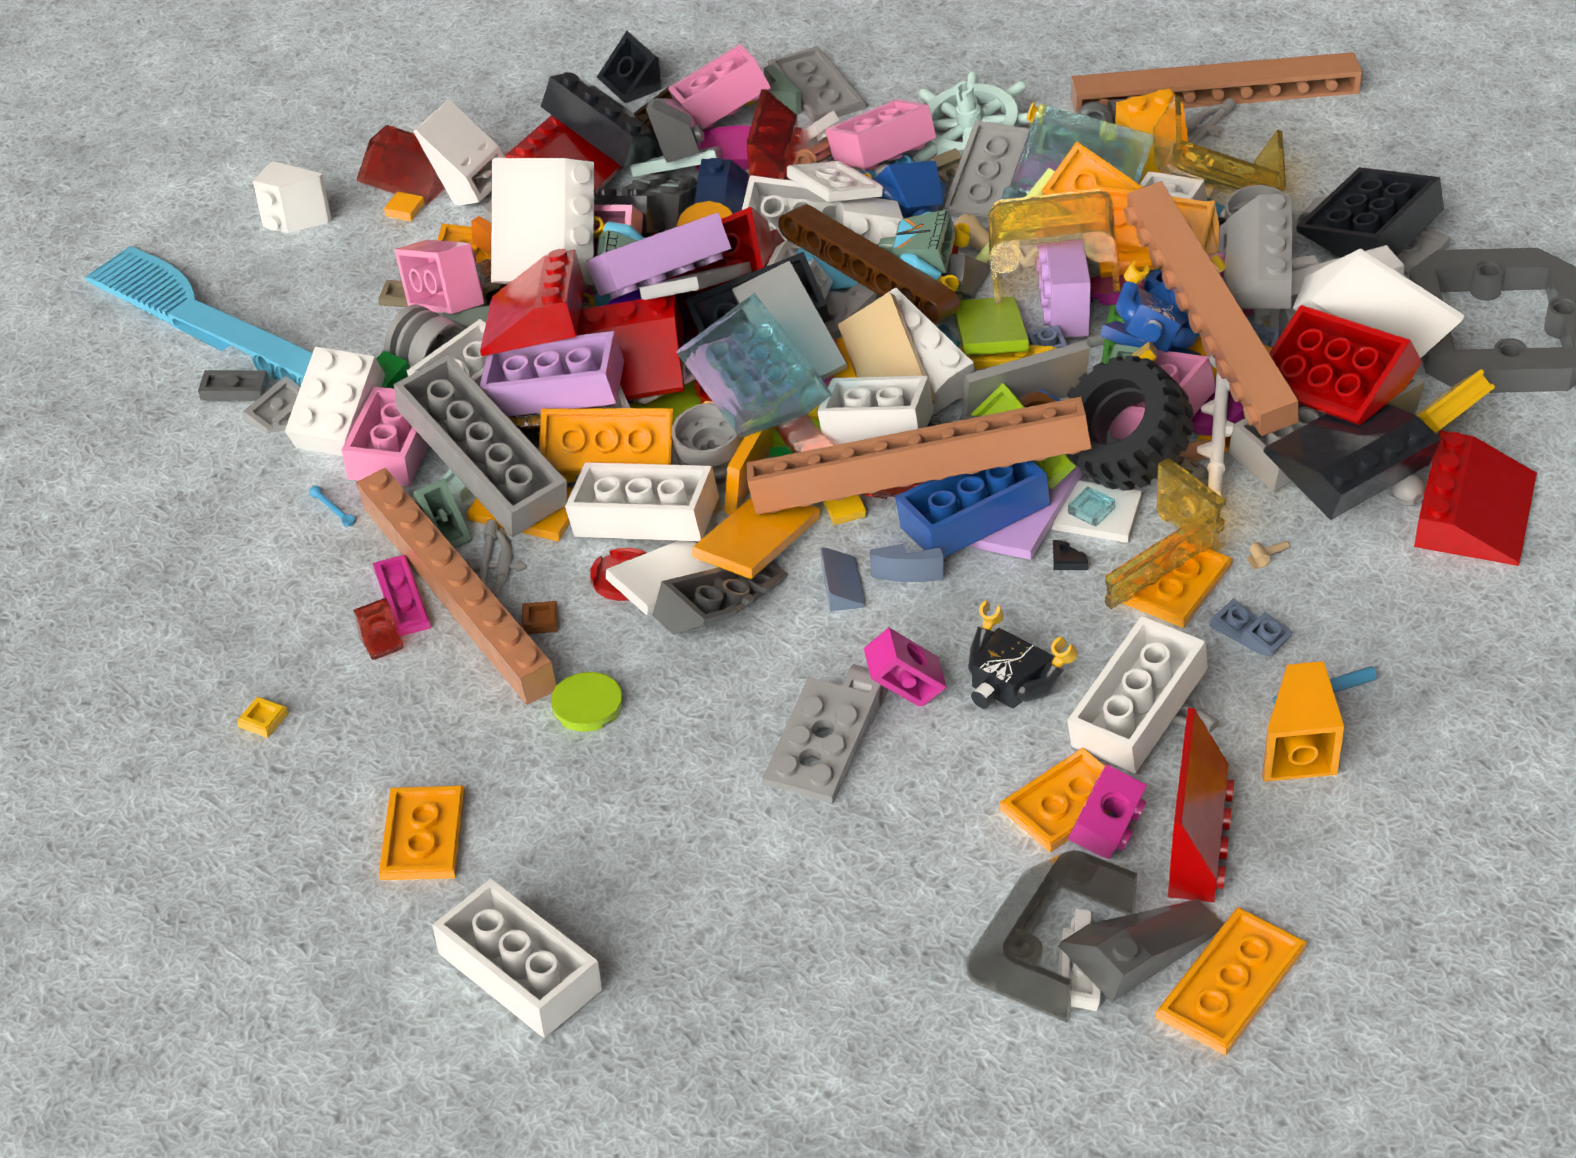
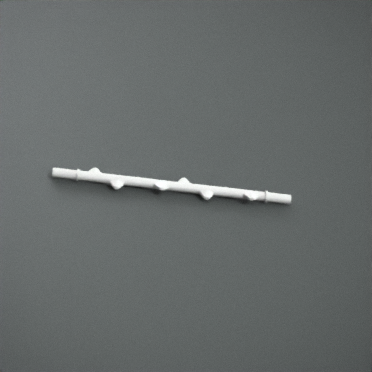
M1225 268L1224 277H1223V281L1225 282V284H1226V268ZM1206 356L1209 357L1211 366L1216 368L1213 356ZM1218 372L1216 375L1215 399L1201 406L1203 413L1213 416L1212 440L1197 446V453L1210 459V463L1207 465L1209 472L1207 495L1213 499L1221 496L1222 476L1225 472V465L1223 463L1225 437L1232 435L1234 423L1227 420L1229 382L1226 378L1222 379Z

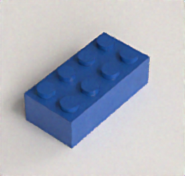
M1033 461L1016 463L1009 467L981 470L974 474L965 473L950 476L943 480L926 481L895 496L900 528L923 550L941 548L943 558L1050 505L1047 473Z

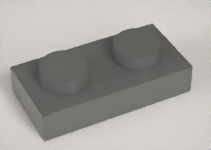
M204 370L198 389L200 400L256 401L266 391L269 381L267 371Z

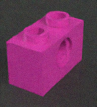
M890 627L863 648L871 679L917 706H924L947 687L938 656Z
M1106 764L1096 780L1068 840L1106 859H1110L1115 849L1123 851L1133 832L1127 828L1130 819L1138 820L1147 801L1141 799V796L1147 785ZM1105 810L1113 812L1117 818L1109 816Z

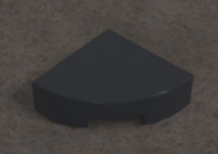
M1053 540V570H1088V559L1082 551L1079 552L1070 547V543L1066 541Z

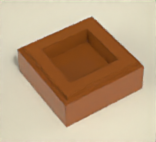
M557 601L522 603V628L527 634L558 632Z

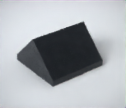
M626 31L600 70L597 78L624 103H629L662 90L659 57L633 34Z

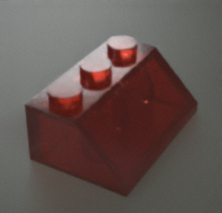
M761 89L746 141L749 177L751 175L791 180L787 177V166L794 165L793 162L795 163L798 145H802L803 128L798 127V117L791 109L771 92Z
M385 125L369 139L357 176V182L396 194L398 191L422 196L426 205L445 189L414 133Z

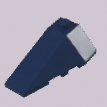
M701 159L695 204L711 201L721 203L729 208L733 214L741 211L750 174L731 159Z

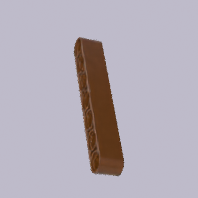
M802 204L779 217V230L787 240L881 297L897 288L934 325L958 312L960 302L952 289L811 205Z

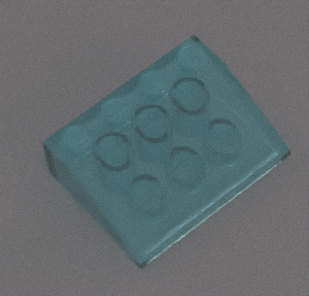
M1039 103L1014 176L1013 189L1028 193L1048 168L1054 171L1057 170L1076 141L1140 184L1155 135Z
M755 293L676 351L740 438L804 416L832 395L817 371Z

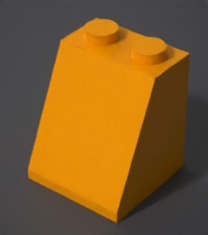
M1170 88L1161 89L1150 94L1116 102L1115 125L1117 123L1119 127L1117 138L1114 142V160L1124 173L1138 184L1142 182L1148 171L1189 178L1191 168L1183 163L1187 151L1190 152L1184 105Z
M1324 661L1287 664L1267 728L1262 771L1263 782L1337 775L1344 724Z

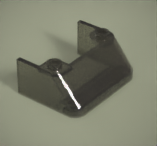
M1079 850L1064 852L1026 869L968 955L966 961L968 978L981 987L1067 1023L1071 1012L1072 979L1038 966L1042 959L1043 946L1041 941L1032 933L1061 888L1124 914H1133L1135 912L1138 873Z

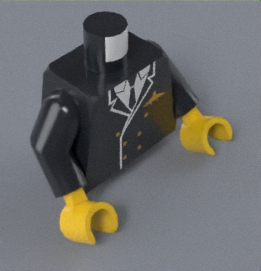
M985 600L979 607V613L984 621L982 627H977L969 653L968 669L972 674V687L975 688L971 694L973 702L978 707L986 709L997 700L1014 709L1022 702L1046 697L1064 671L1062 665L1064 663L1069 664L1077 658V649L1073 644H1070L1068 649L1061 653L1066 647L1067 641L1063 637H1058L1051 645L1052 653L1055 655L1053 656L1000 627L995 632L992 631L993 625H997L1003 620L1004 612L998 604L995 614L987 616L990 603L988 600Z

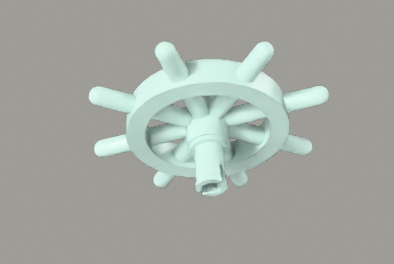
M972 71L968 74L967 81L960 82L955 87L945 90L938 95L928 89H921L919 97L929 105L934 130L949 131L942 136L935 132L936 139L926 142V147L915 154L913 159L916 162H926L934 155L937 156L954 148H957L962 156L975 120L1017 127L1019 125H1029L1030 122L1026 119L1028 113H1018L1017 104L1014 100L1015 97L1025 91L1026 84L1023 81H1019L1007 90L992 85L978 84L979 76L976 72ZM997 110H1001L1005 115L992 114ZM944 114H946V115L949 116L951 119H940V118H941ZM961 137L963 142H956L955 140Z

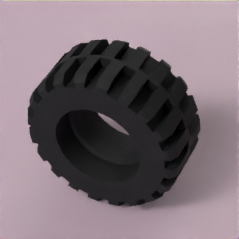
M1129 355L1125 356V360L1119 356L1109 359L1107 364L1103 362L1098 363L1092 367V372L1089 374L1084 373L1078 378L1079 384L1075 388L1071 387L1067 393L1069 399L1082 398L1091 449L1083 450L1076 454H1067V457L1098 484L1101 483L1106 488L1113 490L1120 488L1122 491L1133 490L1135 485L1140 488L1151 484L1152 479L1160 480L1167 474L1165 471L1171 465L1175 467L1180 461L1178 456L1181 451L1185 452L1190 441L1187 439V436L1192 435L1194 423L1190 420L1193 418L1194 413L1193 407L1189 403V396L1161 366H1158L1150 359H1141L1139 356ZM1145 402V412L1138 427L1125 439L1107 444V434L1114 419L1127 407Z

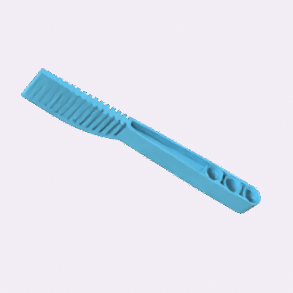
M129 246L85 276L87 282L125 300L127 303H131L133 306L135 305L139 309L142 308L143 311H147L150 315L153 314L154 317H159L162 321L165 320L166 323H170L175 328L220 351L232 345L253 356L252 361L258 371L261 369L267 371V373L271 374L270 377L277 381L287 376L301 387L313 353L197 301L187 278L177 268L162 259Z

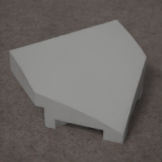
M284 376L243 411L242 419L266 433L285 431L300 386L287 376Z

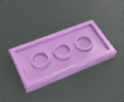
M1075 467L1053 489L1048 488L1049 506L969 546L1032 560L1077 482L1082 478L1083 471L1079 467Z

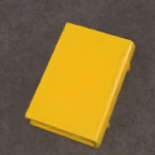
M1480 369L1447 389L1414 415L1418 416L1436 433L1488 394L1495 386L1489 384L1483 375L1485 372Z

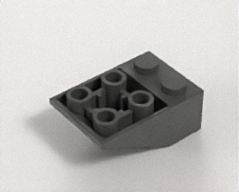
M657 172L650 173V176H642L640 180H633L632 184L622 188V195H627V189H646V195L656 196L665 229L670 230L677 227L680 215L688 207L695 204L697 182L695 181L696 177L682 175L678 176V179L667 178V173Z

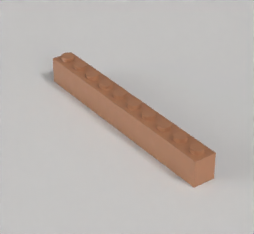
M1350 52L1071 76V101L1076 116L1078 110L1089 102H1100L1107 106L1109 100L1129 99L1169 88L1180 99L1184 108L1222 104L1228 98L1233 99L1235 104L1359 94L1362 70L1355 53Z
M1162 181L1127 193V207L1124 208L1127 223L1129 226L1134 225L1141 246H1147L1153 266L1155 268L1159 267L1162 271L1164 284L1168 290L1172 289L1174 291L1176 303L1180 311H1186L1188 314L1190 327L1195 334H1200L1206 354L1208 356L1212 355L1215 359L1219 376L1222 379L1226 378L1229 382L1231 395L1235 402H1241L1248 424L1250 426L1255 425L1259 434L1263 436L1298 423V400Z
M1076 397L747 462V482L756 514L775 513L782 509L797 506L806 507L828 500H842L848 496L863 493L872 494L894 487H908L914 483L943 480L950 476L965 473L974 474L981 470L1009 467L1026 461H1041L1052 456L1076 454L1080 451L1091 449L1082 398Z
M383 468L357 481L356 484L364 510L402 555H406L408 563L525 704L528 705L553 693L557 684L551 661L386 468Z

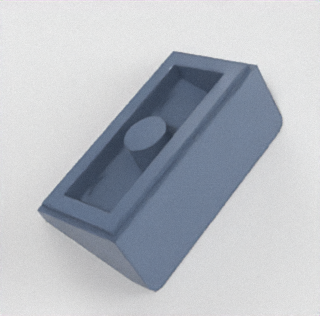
M820 548L821 565L830 611L864 608L855 557L829 548Z

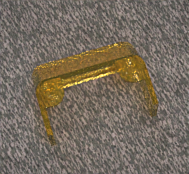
M1175 96L1153 127L1154 162L1158 170L1163 174L1204 180L1205 187L1229 195L1238 189L1254 185L1270 186L1282 192L1286 188L1283 131L1276 130L1254 160V163L1183 141L1181 97Z
M1092 189L1000 200L992 205L988 215L989 258L995 304H1002L1004 296L1002 273L1011 272L1020 264V246L1083 239L1084 251L1089 259L1095 262L1111 261L1114 291H1121L1122 276L1114 202L1107 191Z

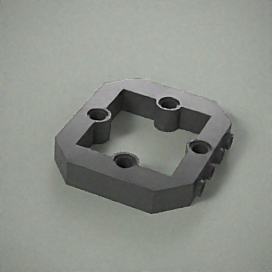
M1539 248L1436 250L1410 270L1409 280L1442 301L1441 292L1470 291L1471 295L1475 298L1490 301L1497 299L1501 295V291L1545 290L1549 303L1544 330L1549 336L1560 339L1562 347L1527 348L1520 340L1506 338L1497 341L1494 349L1455 350L1450 331L1421 357L1426 374L1452 387L1482 369L1485 372L1483 375L1489 384L1495 386L1489 393L1569 391L1576 385V268L1574 265Z

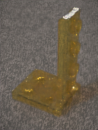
M1170 458L1158 464L1156 511L1162 520L1170 521L1179 529L1105 576L1107 594L1105 595L1104 603L1110 609L1130 600L1136 593L1149 585L1155 584L1161 577L1175 568H1180L1186 561L1200 552H1205L1208 549L1217 552L1223 548V544L1219 542V533L1224 530L1225 520L1220 517L1221 508L1226 505V500Z

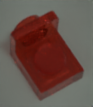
M386 597L353 609L359 638L372 660L379 659L404 648L403 641L396 631L391 605Z

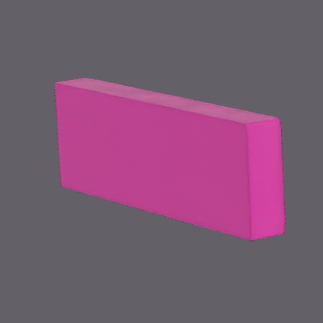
M406 555L374 562V572L396 636L401 637L430 629V621Z

